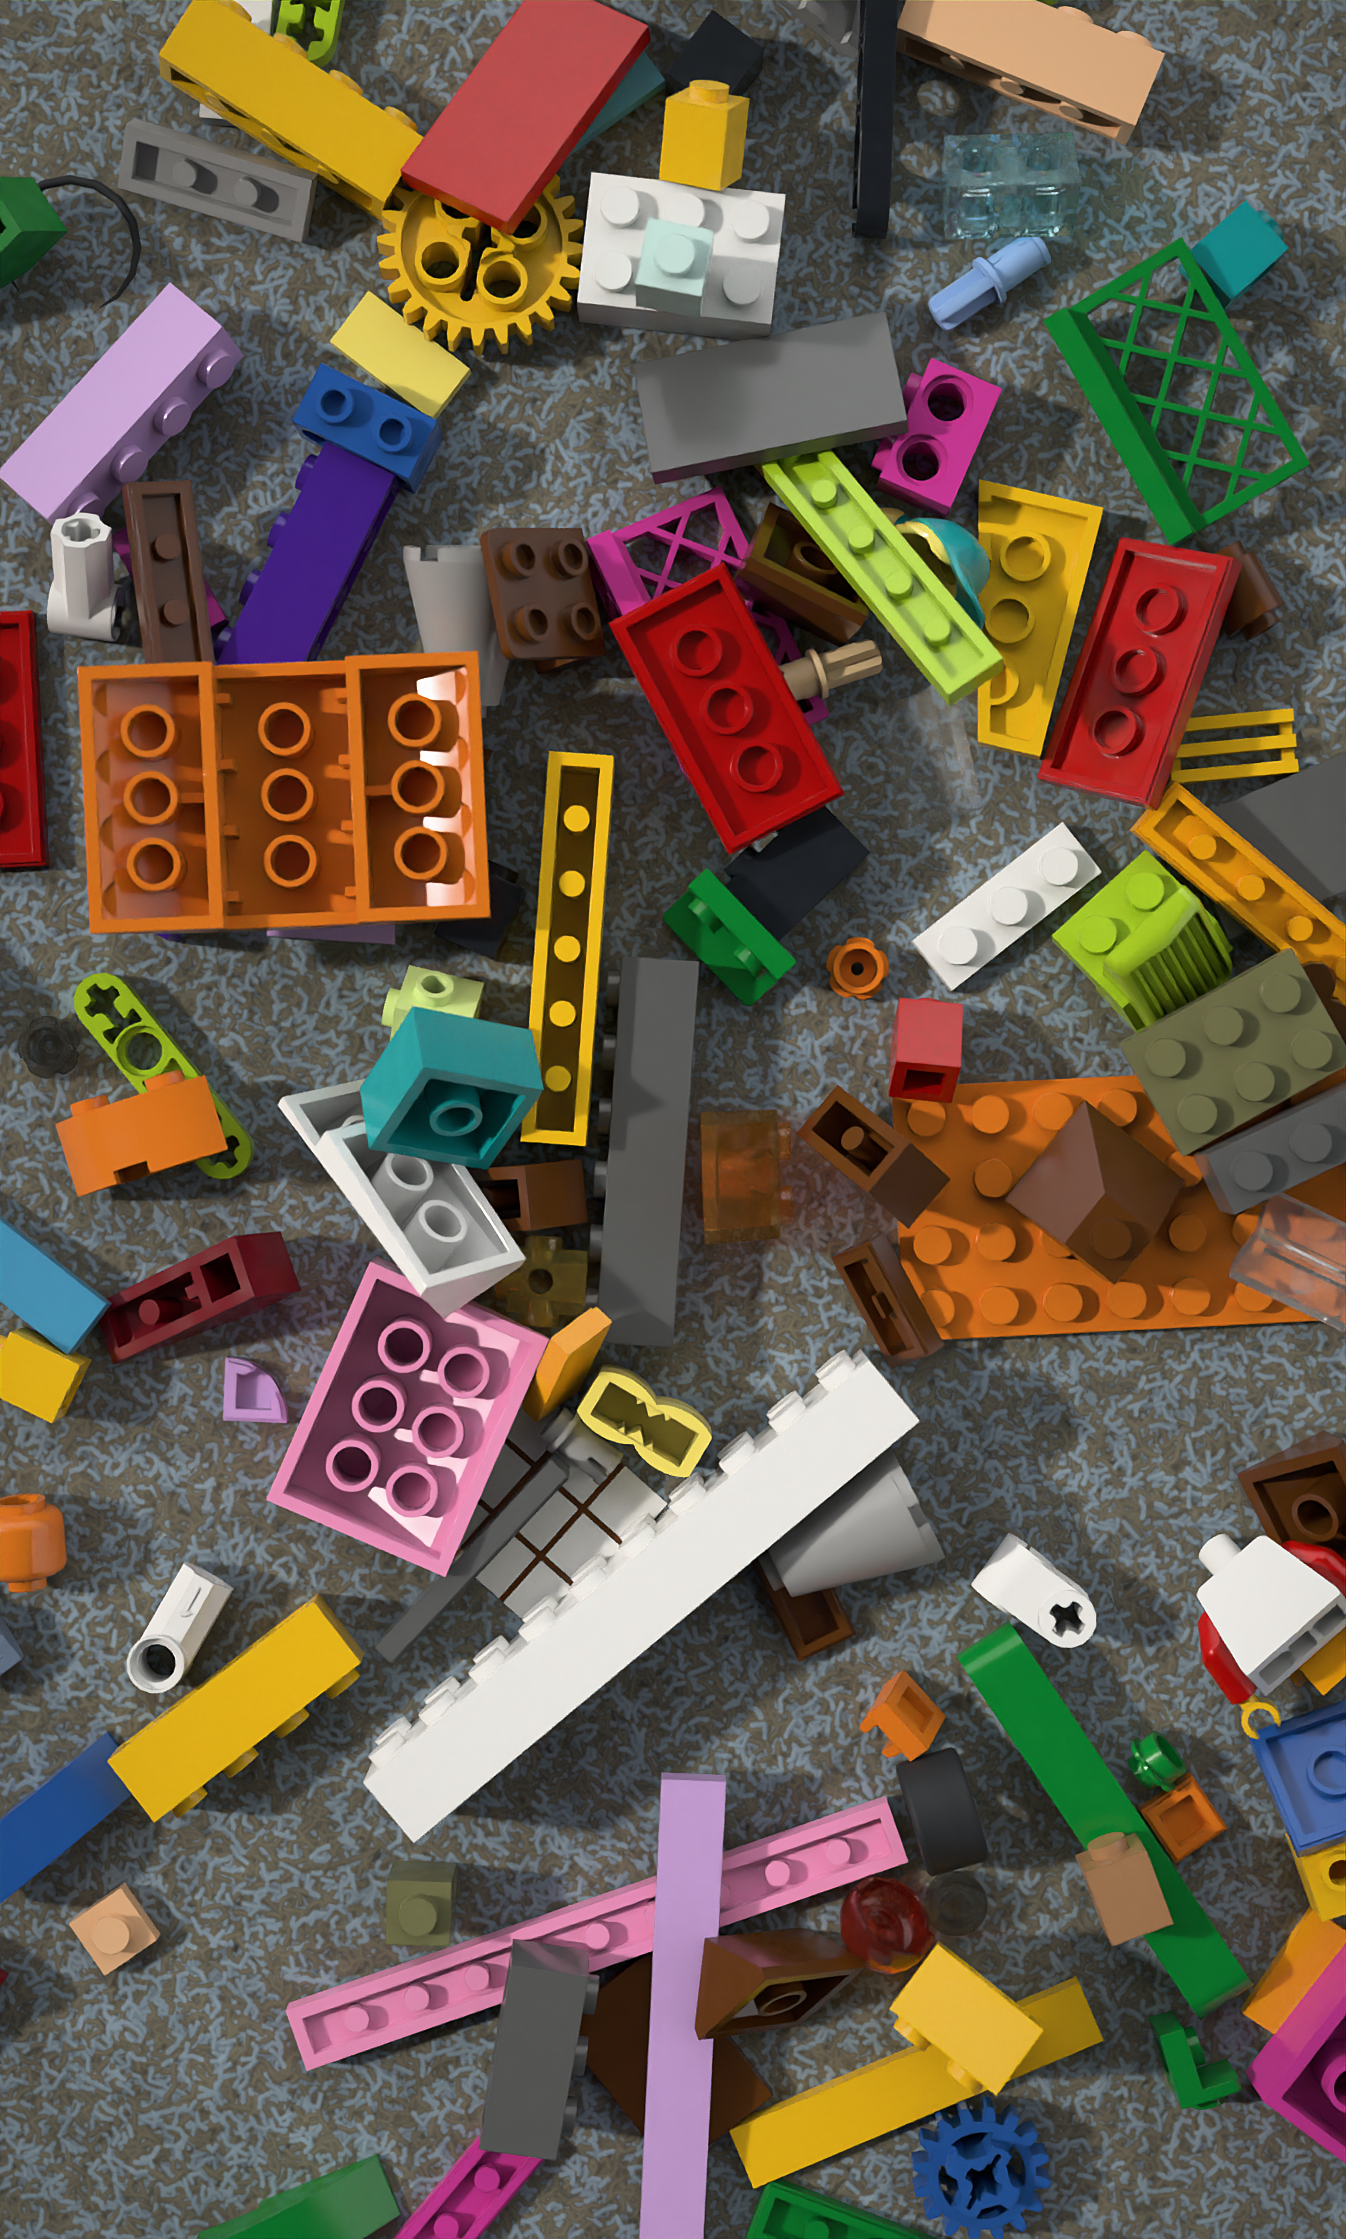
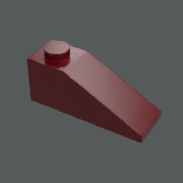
M281 1231L235 1235L106 1298L112 1304L99 1320V1324L112 1363L119 1364L251 1315L300 1292L301 1289Z

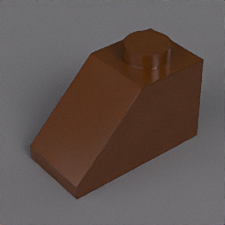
M582 1159L491 1166L487 1170L479 1168L467 1169L508 1232L530 1231L588 1222Z

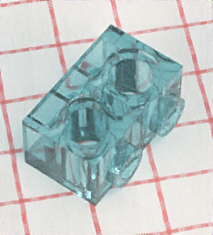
M1073 132L944 136L940 195L946 240L1074 236L1081 180Z

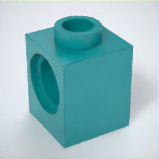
M1246 200L1190 249L1224 312L1271 271L1289 249L1282 241L1284 238L1283 232L1274 218L1263 210L1255 211ZM1180 264L1177 268L1178 271L1190 283L1189 276L1187 275L1182 264Z

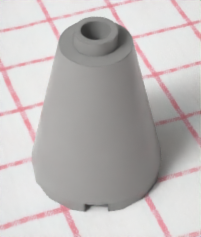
M413 545L403 546V561L424 653L479 652L481 716L485 718L487 717V706L500 704L509 660L503 656L500 648L481 546L425 545V558H421L420 547Z
M888 1447L768 1547V1551L759 1555L758 1559L773 1590L777 1591L786 1586L790 1596L796 1597L934 1564L945 1558L930 1523L927 1522L919 1505L920 1503L891 1447Z

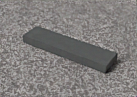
M553 1452L453 1558L446 1577L438 1574L380 1636L375 1649L390 1663L393 1661L397 1662L569 1478L570 1466Z

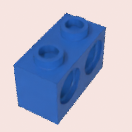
M320 363L292 420L302 439L321 448L325 441L368 461L394 474L400 487L413 494L416 493L443 439L436 419L323 363Z

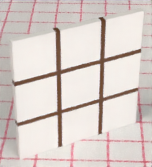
M521 1403L455 1556L552 1454L546 1450L548 1442L540 1437V1433L560 1407L555 1408L536 1423L521 1408L523 1405ZM555 1450L554 1452L570 1466L568 1480L482 1570L476 1579L522 1619L534 1605L547 1595L551 1594L557 1602L570 1592L568 1589L574 1583L570 1579L571 1576L582 1565L599 1553L607 1561L619 1551L618 1547L623 1542L619 1537L630 1525L646 1513H649L654 1519L668 1503L621 1462H619L612 1473L607 1470V1478L600 1485H597L589 1475L558 1450Z

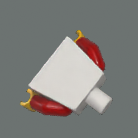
M1219 1534L1210 1539L1199 1553V1560L1213 1575L1199 1588L1196 1594L1205 1609L1197 1622L1202 1662L1232 1705L1239 1704L1242 1708V1727L1244 1732L1249 1737L1258 1740L1260 1735L1248 1720L1250 1713L1256 1709H1265L1272 1714L1275 1723L1280 1727V1712L1271 1700L1255 1695L1257 1687L1267 1696L1346 1626V1560L1328 1547L1292 1539L1278 1545L1265 1535L1255 1538L1248 1546L1241 1550L1227 1534Z

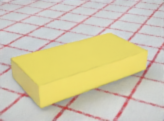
M370 291L365 294L330 340L332 347L407 405L434 419L439 417L471 375L469 367L434 340L427 341L421 330L413 324L407 325L403 316Z

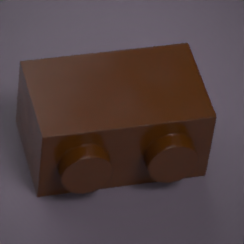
M838 1085L796 1133L835 1169L908 1229L950 1181V1178L909 1140Z

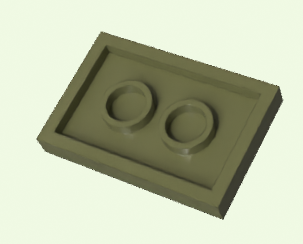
M1292 948L1283 949L1117 1043L1178 1153L1183 1157L1346 1066V1045Z

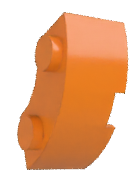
M182 1069L144 1080L148 1092L110 1104L108 1096L105 1094L69 1105L73 1117L55 1125L77 1196L81 1197L135 1181L228 1150L206 1076L202 1075L185 1080Z

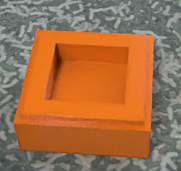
M1190 1772L1174 1782L1176 1786L1174 1791L1166 1792L1162 1790L1138 1807L1175 1863H1178L1228 1829Z

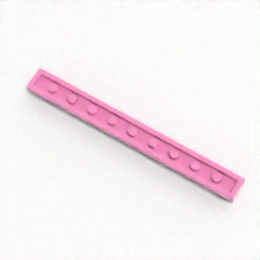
M886 1796L723 1852L719 1928L909 1862ZM656 1875L290 2002L287 2006L286 2014L306 2071L501 2004L513 1939L589 1950V1973L653 1951Z

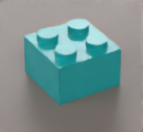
M412 1006L360 1087L369 1149L487 1170L544 1091L532 1030Z

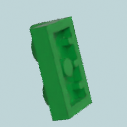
M708 868L688 885V890L663 914V921L745 1006H752L797 962Z

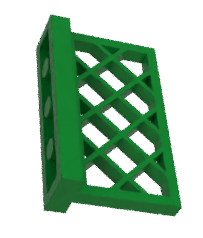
M1182 237L1069 309L1065 306L1043 320L1171 546L1178 547L1197 536V533L1311 466ZM1179 259L1190 278L1183 307L1147 299L1154 273L1174 260ZM1142 281L1138 297L1123 294ZM1196 291L1209 313L1192 309ZM1111 300L1136 306L1126 343L1099 337L1088 315ZM1144 308L1180 316L1170 353L1135 345ZM1189 318L1216 324L1222 340L1215 364L1179 356ZM1228 347L1241 370L1223 366ZM1106 348L1123 351L1119 369ZM1132 354L1168 362L1158 399L1133 394L1129 390L1125 378ZM1176 364L1212 372L1202 410L1166 401ZM1221 375L1249 382L1255 394L1247 420L1210 412ZM1260 403L1273 426L1255 422ZM1138 404L1155 407L1151 425H1149ZM1164 410L1200 418L1190 455L1162 448L1156 436ZM1208 420L1244 428L1234 466L1198 458ZM1252 431L1280 437L1292 458L1291 461L1269 474L1242 468ZM1169 459L1187 463L1182 481ZM1195 465L1232 474L1225 500L1200 515L1188 494ZM1240 476L1257 480L1235 494Z

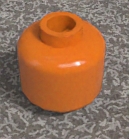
M26 1493L0 1498V1582L8 1583V1590L15 1593L43 1589L47 1586V1577L61 1571L67 1561L63 1513L56 1506L46 1503L45 1496L42 1494Z

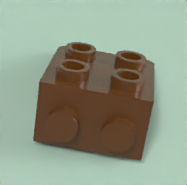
M493 528L482 533L480 546L501 652L507 660L535 661L537 674H551L607 655L582 528Z

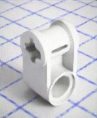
M1008 1533L972 1582L973 1588L997 1608L1015 1619L1018 1618L1050 1641V1643L1062 1648H1074L1084 1644L1092 1636L1096 1627V1612L1092 1602L1089 1600L1088 1594L1080 1585L1057 1570L1042 1554L1032 1547L1030 1550H1027L1025 1548L1028 1546L1027 1543ZM1074 1601V1608L1079 1619L1074 1624L1064 1619L1056 1626V1619L1051 1610L1052 1607L1058 1604L1061 1607L1067 1608Z

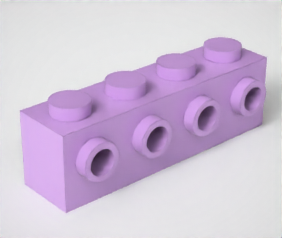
M169 283L0 468V478L52 527L56 519L68 518L76 512L99 515L101 520L105 508L121 492L122 487L126 483L136 481L145 471L148 461L171 436L178 434L186 427L193 411L213 389L221 387L228 381L235 365L244 357L243 353L223 326L173 284Z

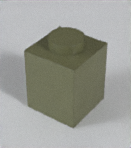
M393 1862L387 1879L385 1945L450 1947L456 1919L457 1862Z

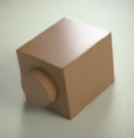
M1122 1832L1102 1835L1087 1845V1851L1075 1855L1099 1921L1111 1946L1174 1924L1147 1851L1136 1833L1125 1836Z

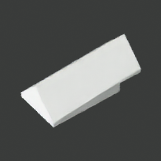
M365 1079L282 1097L278 1104L279 1108L420 1296L443 1319L521 1267L526 1260L525 1256L465 1166L369 1149L360 1087Z

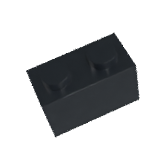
M826 806L776 831L777 836L760 852L752 845L748 846L724 869V872L731 878L725 887L778 942L870 854L868 849Z

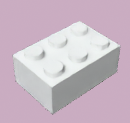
M592 172L577 298L579 322L743 341L770 335L786 194L724 188L721 191L663 180ZM648 217L714 230L713 256L701 318L636 306L635 282Z

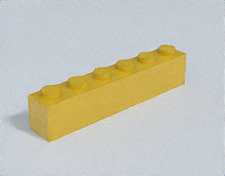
M549 751L529 1017V1030H532L544 1091L522 1120L521 1141L588 1145L615 776V760L612 755Z

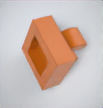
M903 1669L883 1686L859 1728L863 1733H866L873 1727L878 1726L889 1738L882 1750V1754L886 1758H891L902 1752L911 1762L929 1749L946 1715Z

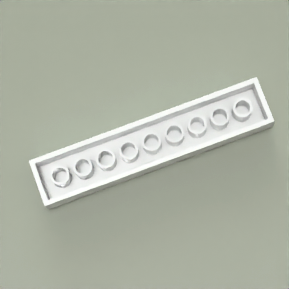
M861 1349L851 1357L845 1350H842L829 1359L815 1373L820 1382L802 1398L794 1390L781 1399L766 1414L770 1419L768 1422L769 1426L754 1438L745 1431L733 1439L718 1453L717 1456L721 1461L715 1471L705 1479L698 1472L689 1476L669 1494L668 1497L672 1502L668 1505L669 1509L656 1520L649 1513L636 1520L620 1535L619 1538L623 1542L618 1547L619 1551L607 1561L600 1553L588 1560L571 1576L570 1579L574 1583L569 1587L568 1590L570 1592L558 1602L551 1594L540 1600L522 1617L525 1624L519 1629V1634L509 1643L503 1635L495 1638L473 1658L476 1665L468 1672L469 1676L461 1683L453 1675L447 1678L424 1699L427 1705L418 1714L419 1718L410 1723L403 1716L389 1726L375 1740L378 1746L368 1756L372 1764L363 1783L413 1843L920 1422L910 1407Z

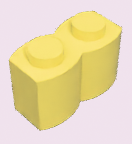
M601 1365L579 1402L577 1409L581 1419L595 1433L613 1442L633 1444L646 1462L672 1476L689 1477L712 1439L710 1425L696 1409L675 1398L656 1396L653 1389L643 1378L631 1370L617 1365Z

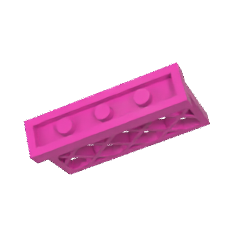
M721 485L611 533L610 529L588 538L585 542L593 587L610 622L662 595L663 590L668 592L681 585L667 579L678 549L712 562L710 569L724 562L727 568L737 571L749 546ZM711 506L724 530L717 550L682 537L688 518ZM679 522L675 534L662 530L669 525ZM646 536L669 545L670 548L660 576L636 567L626 548V544ZM728 541L737 558L724 554ZM644 583L656 587L652 599ZM746 601V605L757 626L771 630L778 643L774 655L777 665L780 666L783 656L787 663L803 658L785 620L762 608L764 616L752 612L754 604ZM817 695L804 699L809 708V711L804 713L809 726L830 716L823 699L820 700ZM667 739V742L678 762V765L688 785L691 784L669 740Z

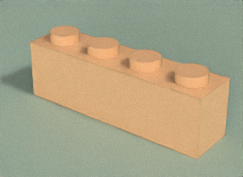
M907 0L897 23L896 51L1123 145L1127 144L1136 126L1165 53L1153 49L1151 42L1137 33L1130 31L1114 33L1093 24L1092 18L1079 9L1068 6L1056 9L1037 0Z

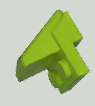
M1146 849L1052 935V942L1096 986V991L1135 1032L1142 1030L1227 982L1233 969L1229 954L1234 948L1227 940L1218 921L1203 907L1200 900L1186 886H1182Z

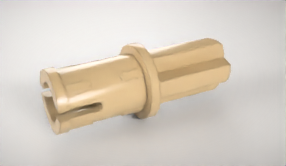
M864 639L821 654H817L813 648L806 650L805 657L781 665L779 668L796 701L816 695L820 700L825 699L829 696V689L878 674L883 669L882 657L875 641Z

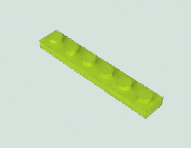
M831 449L754 464V467L949 707L1004 670L1001 654Z

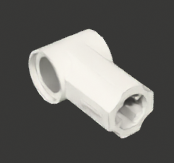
M76 512L68 518L56 519L50 532L54 579L50 588L47 605L48 629L50 633L116 642L120 634V628L114 627L117 606H124L125 596L122 585L114 584L111 527L104 525L100 521L99 515Z
M185 1562L143 1636L129 1652L127 1673L132 1683L140 1690L149 1693H163L178 1684L191 1670L197 1652L234 1588L201 1567ZM160 1644L172 1651L176 1663L172 1675L162 1676L150 1669L146 1656L150 1645Z

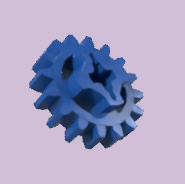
M984 2096L978 2111H971L967 2101L963 2100L957 2103L958 2115L952 2118L943 2110L934 2112L939 2129L934 2132L930 2129L920 2128L918 2132L920 2144L926 2151L911 2152L912 2168L920 2173L912 2179L916 2197H927L923 2202L926 2217L932 2220L943 2214L942 2224L944 2232L950 2237L957 2232L960 2226H963L967 2229L969 2239H979L981 2230L990 2229L994 2239H1003L1004 2231L1002 2226L1009 2222L1021 2232L1027 2228L1022 2214L1024 2209L1027 2208L1035 2212H1041L1043 2209L1040 2195L1035 2189L1050 2188L1051 2185L1047 2169L1041 2167L1050 2161L1044 2143H1034L1039 2136L1035 2124L1029 2120L1018 2126L1019 2115L1016 2107L1012 2104L1006 2106L1000 2115L996 2114L991 2097ZM972 2133H979L972 2136L964 2137ZM1012 2145L1021 2155V2174L1016 2173L1014 2168L1008 2165L1012 2157L1010 2152ZM987 2164H991L992 2172L990 2174L982 2171ZM940 2165L945 2167L946 2173L954 2178L950 2185L951 2191L949 2194H947L939 2182ZM971 2168L979 2171L975 2178L970 2176L969 2170Z

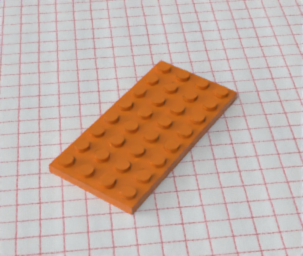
M1346 1066L1184 1157L1178 1153L1135 1075L957 1084L952 1103L891 1097L892 1128L909 1140L950 1178V1181L909 1229L897 1220L899 1261L941 1339L1345 1320L1346 1162L1233 1215L1218 1210L1192 1153L1346 1080ZM1083 1100L1089 1102L1185 1180L1157 1233L1115 1285L1102 1280L1003 1200Z

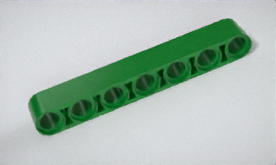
M1007 1621L956 1655L1085 1850H1088L1087 1845L1092 1840L1108 1833L1122 1832L1125 1836L1136 1833L1147 1851L1174 1923L1143 1936L1197 2017L1203 2020L1254 1986L1011 1622Z

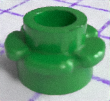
M1158 1731L1151 1732L1142 1740L1139 1737L1132 1740L1130 1746L1133 1755L1128 1758V1764L1139 1782L1149 1790L1161 1786L1166 1792L1174 1791L1176 1788L1174 1781L1186 1773L1185 1764L1177 1750Z

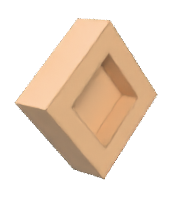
M125 1882L79 1913L69 1923L104 1976L151 1945L160 1936L159 1931Z

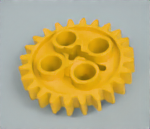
M557 174L554 175L523 218V220L530 221L537 226L538 230L532 236L516 238L491 227L492 248H485L477 272V285L470 301H463L461 296L464 294L473 273L472 250L480 248L487 224L471 216L464 219L452 218L446 214L449 205L416 189L410 192L397 187L393 192V200L400 211L382 210L383 227L390 233L377 236L379 253L388 257L379 262L382 279L395 280L388 287L391 303L407 301L403 308L404 321L407 325L425 317L423 331L427 341H431L444 330L447 332L449 351L455 352L464 337L472 339L475 356H481L486 339H495L501 353L507 354L509 347L508 336L515 333L527 346L532 345L531 325L535 322L551 332L554 329V316L550 308L553 307L569 312L571 309V296L564 288L579 289L580 271L574 266L581 265L583 245L576 242L584 237L583 220L569 219L575 213V199L573 195L556 199L560 192V177ZM439 261L450 262L458 268L453 275L444 279L433 278L426 273L429 266ZM499 280H509L519 287L514 295L507 298H496L489 294L487 289L491 284Z

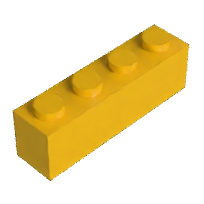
M192 0L158 54L160 77L295 166L319 173L318 181L379 221H382V210L390 208L394 201L393 192L397 187L402 188L404 185L400 169L424 138L417 133L418 127L414 121L393 107L387 106L382 110L362 97L363 91L360 86L342 72L330 70L328 74L308 61V55L305 50L288 36L275 33L272 37L252 24L250 14L234 0Z
M318 1593L120 1745L107 1762L154 1823L170 1810L176 1818H179L208 1794L203 1785L215 1775L223 1771L229 1779L250 1764L259 1755L253 1746L273 1731L281 1739L305 1721L310 1714L304 1707L321 1693L325 1692L331 1700L352 1685L361 1676L355 1667L361 1663L365 1653Z

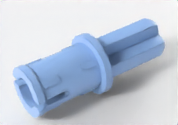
M1029 228L1019 238L986 260L982 257L974 259L972 262L973 269L930 298L928 306L935 322L944 331H952L993 301L996 304L1005 302L1007 299L1006 292L1040 268H1044L1051 263V256L1045 243L1034 230Z

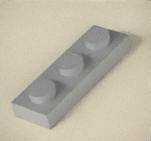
M133 118L125 127L118 188L302 243L309 233L319 173Z

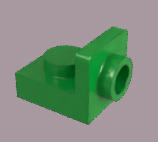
M1172 2010L1148 2017L1170 2089L1182 2110L1190 2107L1197 2110L1211 2109L1226 2102L1228 2095L1242 2090L1239 2077L1227 2059L1196 2068L1206 2064L1193 2026L1183 2028Z

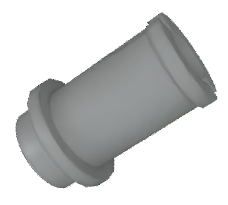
M563 1406L554 1414L540 1433V1437L548 1442L546 1450L550 1453L558 1450L589 1475L597 1485H600L608 1476L606 1474L607 1470L612 1473L622 1459L624 1452L619 1448L616 1449L580 1420L581 1417L577 1409L574 1412H570Z

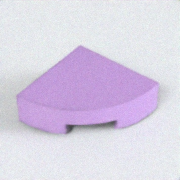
M226 1356L223 1421L287 1423L289 1421L287 1402L283 1392L281 1394L278 1389L280 1386L270 1373H265L250 1360L237 1356Z

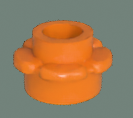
M863 937L850 938L844 946H835L828 955L826 968L831 973L829 984L838 995L844 998L856 996L860 1000L871 998L881 990V981L889 973L888 959L883 951L874 948V943L871 940ZM854 963H860L863 966V972L860 975L852 973L851 966Z

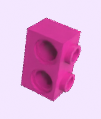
M933 358L930 359L923 377L911 372L902 392L909 433L882 438L871 464V468L881 472L875 489L942 519H946L1002 388ZM939 395L949 396L959 404L961 416L953 421L939 420L930 412L928 401ZM911 454H923L934 463L936 475L924 481L915 480L904 471L902 460Z

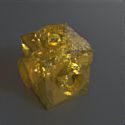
M525 1236L524 1248L519 1249L526 1260L521 1267L495 1284V1298L507 1299L506 1312L520 1313V1324L524 1326L558 1327L559 1315L581 1316L585 1313L588 1251L562 1250V1237ZM540 1269L548 1270L553 1277L552 1288L544 1294H537L530 1286L531 1275Z

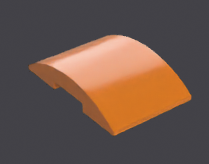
M478 651L345 656V660L235 665H214L211 661L77 667L90 934H170L299 930L491 918Z

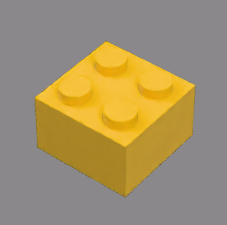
M939 1940L890 2007L899 2016L893 2027L923 2052L932 2043L950 2058L946 2064V2071L975 2095H978L984 2086L994 2095H997L1044 2031L1040 2021Z

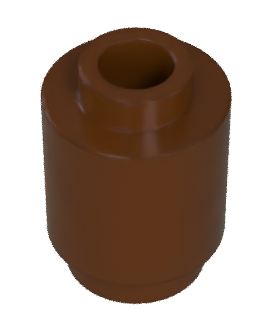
M1241 541L1234 542L1216 552V555L1233 557L1242 565L1221 626L1228 638L1241 632L1245 641L1248 642L1280 622L1275 611L1281 608L1285 602L1254 551L1247 553Z

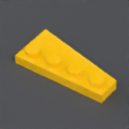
M979 479L978 543L986 551L990 563L989 579L978 595V600L985 617V623L981 631L1003 657L1004 670L978 687V746L1036 760L1040 759L1103 507Z

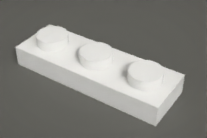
M1062 822L911 942L949 991H952L1102 871Z

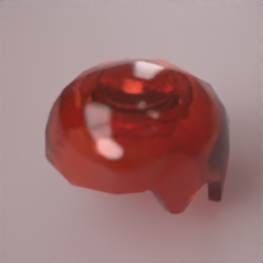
M875 1875L867 1876L850 1890L839 1911L840 1936L850 1952L864 1960L866 1968L873 1972L890 1975L906 1971L923 1959L935 1941V1935L929 1931L927 1911L914 1890L895 1878L875 1877Z

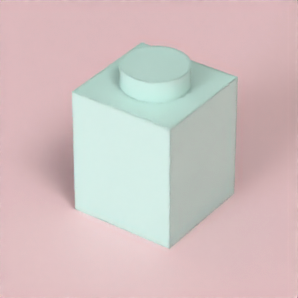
M648 217L635 282L636 306L701 318L713 256L714 230Z

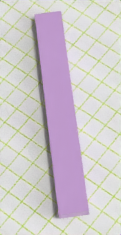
M661 1772L639 2239H704L713 2039L698 2040L694 2026L704 1939L719 1937L726 1797L725 1775Z

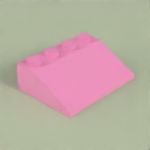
M376 1256L367 1267L266 1500L446 1577L548 1344L549 1337L474 1300L469 1301L443 1319L420 1296L398 1265Z

